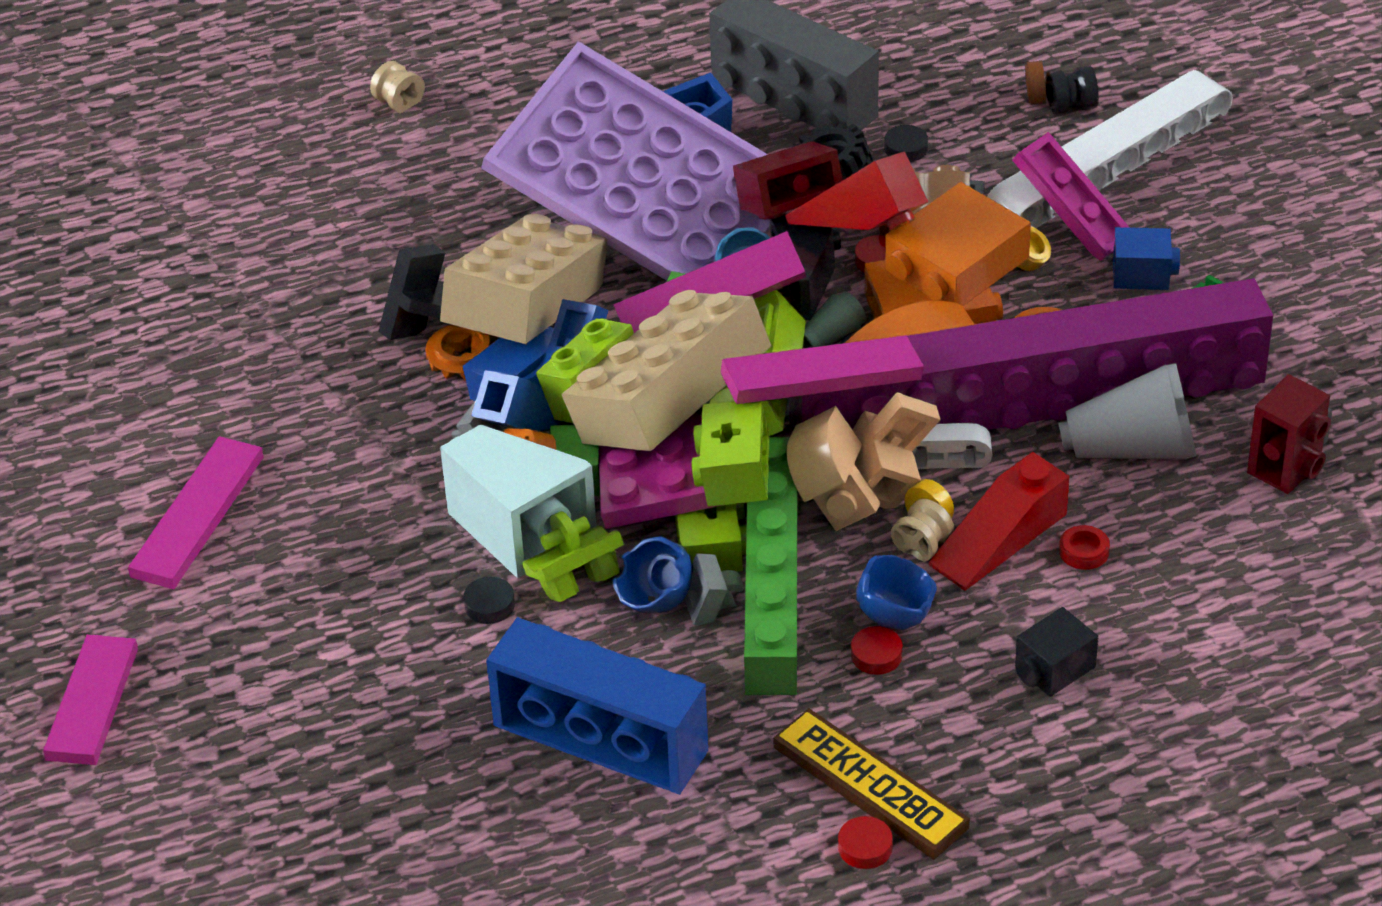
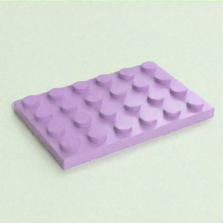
M579 41L494 144L482 162L481 169L572 224L591 228L593 234L607 238V245L666 281L671 271L687 274L715 262V253L719 242L735 229L753 227L765 234L770 230V219H759L757 215L740 209L733 172V165L768 154Z

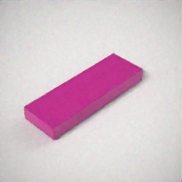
M1047 132L1018 152L1012 161L1092 256L1102 261L1112 254L1115 227H1130L1054 137Z
M86 635L43 749L46 761L97 765L138 651L136 639Z

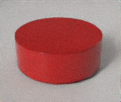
M868 236L857 243L855 247V264L861 271L865 272V263L886 260V236Z
M1088 525L1074 526L1067 529L1060 538V557L1067 565L1081 570L1095 569L1102 566L1109 557V538L1102 530Z
M872 626L864 628L852 638L851 660L859 670L873 675L889 673L896 669L902 661V640L896 632L886 627Z
M870 816L856 817L847 821L839 831V854L852 867L859 869L876 868L883 865L892 854L893 836L891 829L880 819Z

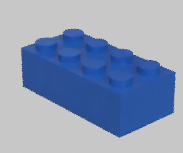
M519 617L515 619L486 659L495 727L679 795L709 751L706 684L695 681L687 675L667 671L648 664L642 659L622 655L600 647L594 642L583 641L555 631L547 625L536 624Z

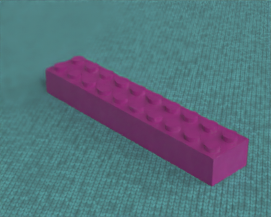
M1255 278L909 335L907 337L924 365L922 380L789 397V423L793 432L796 425L836 406L853 430L864 411L878 415L896 393H900L936 405L941 419L937 424L973 423L979 424L987 430L1001 427L1016 429L1030 422L1048 419L1055 421L1066 420L1067 410L1165 364L1174 363L1177 365L1184 396L1202 397L1212 391L1235 387L1238 389H1249L1256 384L1265 383L1274 315Z

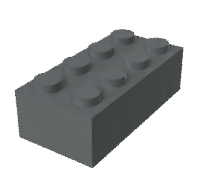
M726 0L709 13L711 73L722 87H731L748 95L755 103H765L783 112L787 118L791 120L798 119L815 128L818 127L819 131L825 130V124L833 123L834 128H837L839 122H846L848 127L854 124L858 127V130H863L878 117V50L769 0Z

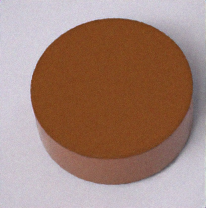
M1042 60L1027 62L1025 64V78L1028 102L1031 105L1046 104Z

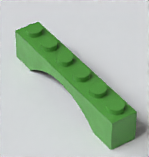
M769 437L768 500L747 502L744 641L745 695H797L798 491L791 477L787 461V444L790 437Z

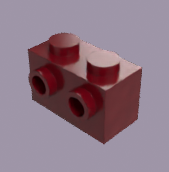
M813 141L733 165L740 209L755 214L759 219L763 220L781 217L785 215V212L802 206L843 181L837 149Z
M1290 374L1282 379L1255 405L1247 473L1286 494H1289L1305 477L1314 479L1321 471L1326 459V455L1322 450L1324 437L1331 425V418L1328 417L1330 395Z

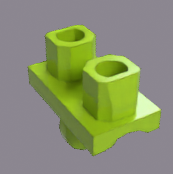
M560 511L550 517L552 531L540 537L541 544L546 551L522 562L526 576L539 580L543 590L551 600L562 602L576 595L579 591L572 570L584 565L589 579L594 582L604 581L619 574L620 570L615 549L623 546L624 543L619 531L614 530L608 533L600 525L590 529V523L585 516L572 521L566 513Z

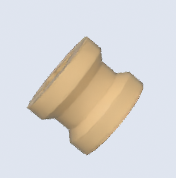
M388 61L382 64L374 73L370 84V91L373 97L383 103L387 102L391 109L400 114L419 103L425 90L422 77L411 71L407 72L406 68L396 61Z
M920 499L910 507L908 517L900 518L893 525L891 537L895 546L900 551L911 554L917 559L926 562L934 556L938 549V544H943L953 533L954 523L951 516L941 505L929 499Z

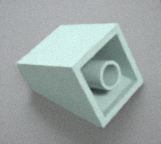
M481 424L440 447L448 514L517 579L526 574L522 565L523 561L546 551L541 544L540 537L552 531L550 527L551 515L563 511L572 521L585 516L590 523V529L596 526L592 465L586 460Z

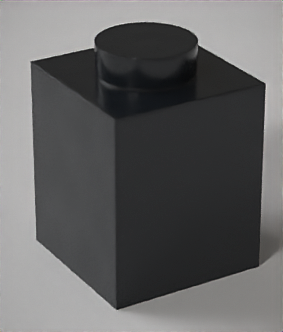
M1061 607L1017 636L1016 672L1027 686H1038L1051 697L1096 667L1099 636L1068 610Z

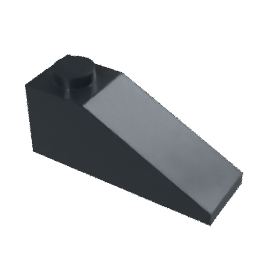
M785 215L770 219L771 238L787 231L806 272V278L791 283L786 287L798 313L806 321H809L815 314L835 270L834 251L841 249L839 228L788 224Z

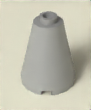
M1176 363L1165 364L1067 410V421L1058 423L1064 451L1074 449L1076 458L1187 459L1196 456Z

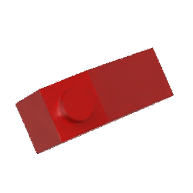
M904 151L872 162L788 213L785 217L788 224L870 230L887 224L891 231L913 221L915 217L912 211L928 203V200Z
M1032 451L994 481L931 558L929 566L966 591L1067 515L1070 476Z

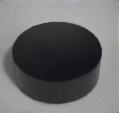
M914 125L895 126L885 134L884 151L887 156L905 151L909 162L920 160L928 152V135L923 129Z
M498 577L479 578L470 583L464 591L463 598L466 614L476 622L483 624L497 623L509 617L514 610V591L512 586L504 579Z

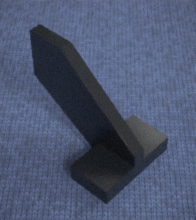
M434 244L399 250L378 332L389 340L416 336L426 329L429 317L440 319L444 282L438 280L446 252Z

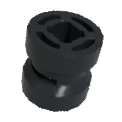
M1090 65L1077 67L1072 73H1064L1062 70L1046 73V99L1050 106L1055 107L1051 109L1053 114L1066 113L1072 107H1079L1082 110L1097 108L1099 91L1093 67Z

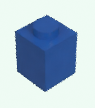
M1115 227L1113 289L1169 290L1170 275H1179L1180 248L1171 246V229Z

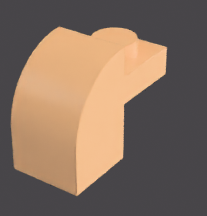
M896 393L878 415L864 411L858 419L853 432L862 443V447L854 464L881 502L879 507L884 509L898 507L904 500L906 492L921 481L913 450L941 420L936 405Z
M836 406L795 426L787 444V461L791 477L803 501L807 502L814 499L835 531H838L876 513L881 502L854 464L862 443Z

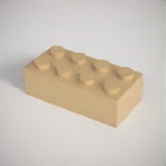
M525 215L445 268L440 321L527 344L556 322L562 299L584 302L599 290L603 284L607 238L593 234L592 229L584 225L563 226L551 223V219L544 215Z
M685 290L671 297L669 305L657 315L641 322L639 330L626 341L611 347L608 351V356L595 367L581 372L577 376V382L561 395L582 444L651 451L726 386L720 373L722 359L763 354L772 345L753 296L731 295L729 292L716 294L696 293L694 290Z

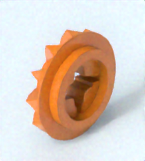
M450 324L437 330L428 339L425 347L426 359L429 360L431 370H441L446 379L456 373L460 374L465 381L463 365L497 341L498 337ZM471 345V353L455 356V351L462 352Z

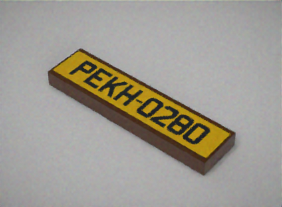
M810 708L773 737L774 749L870 816L885 822L891 831L933 860L969 829V817Z

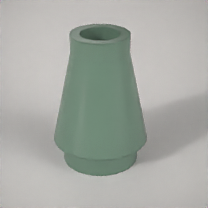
M847 291L842 292L840 295L832 294L813 315L812 319L805 324L803 347L812 348L831 345L842 340L849 333L860 330L861 325L866 322V313L859 301Z

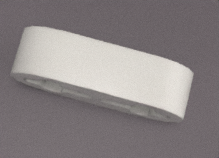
M973 423L936 424L913 450L918 469L983 468L992 458L990 432L985 427ZM966 446H974L973 449H966ZM917 447H925L924 450H917Z

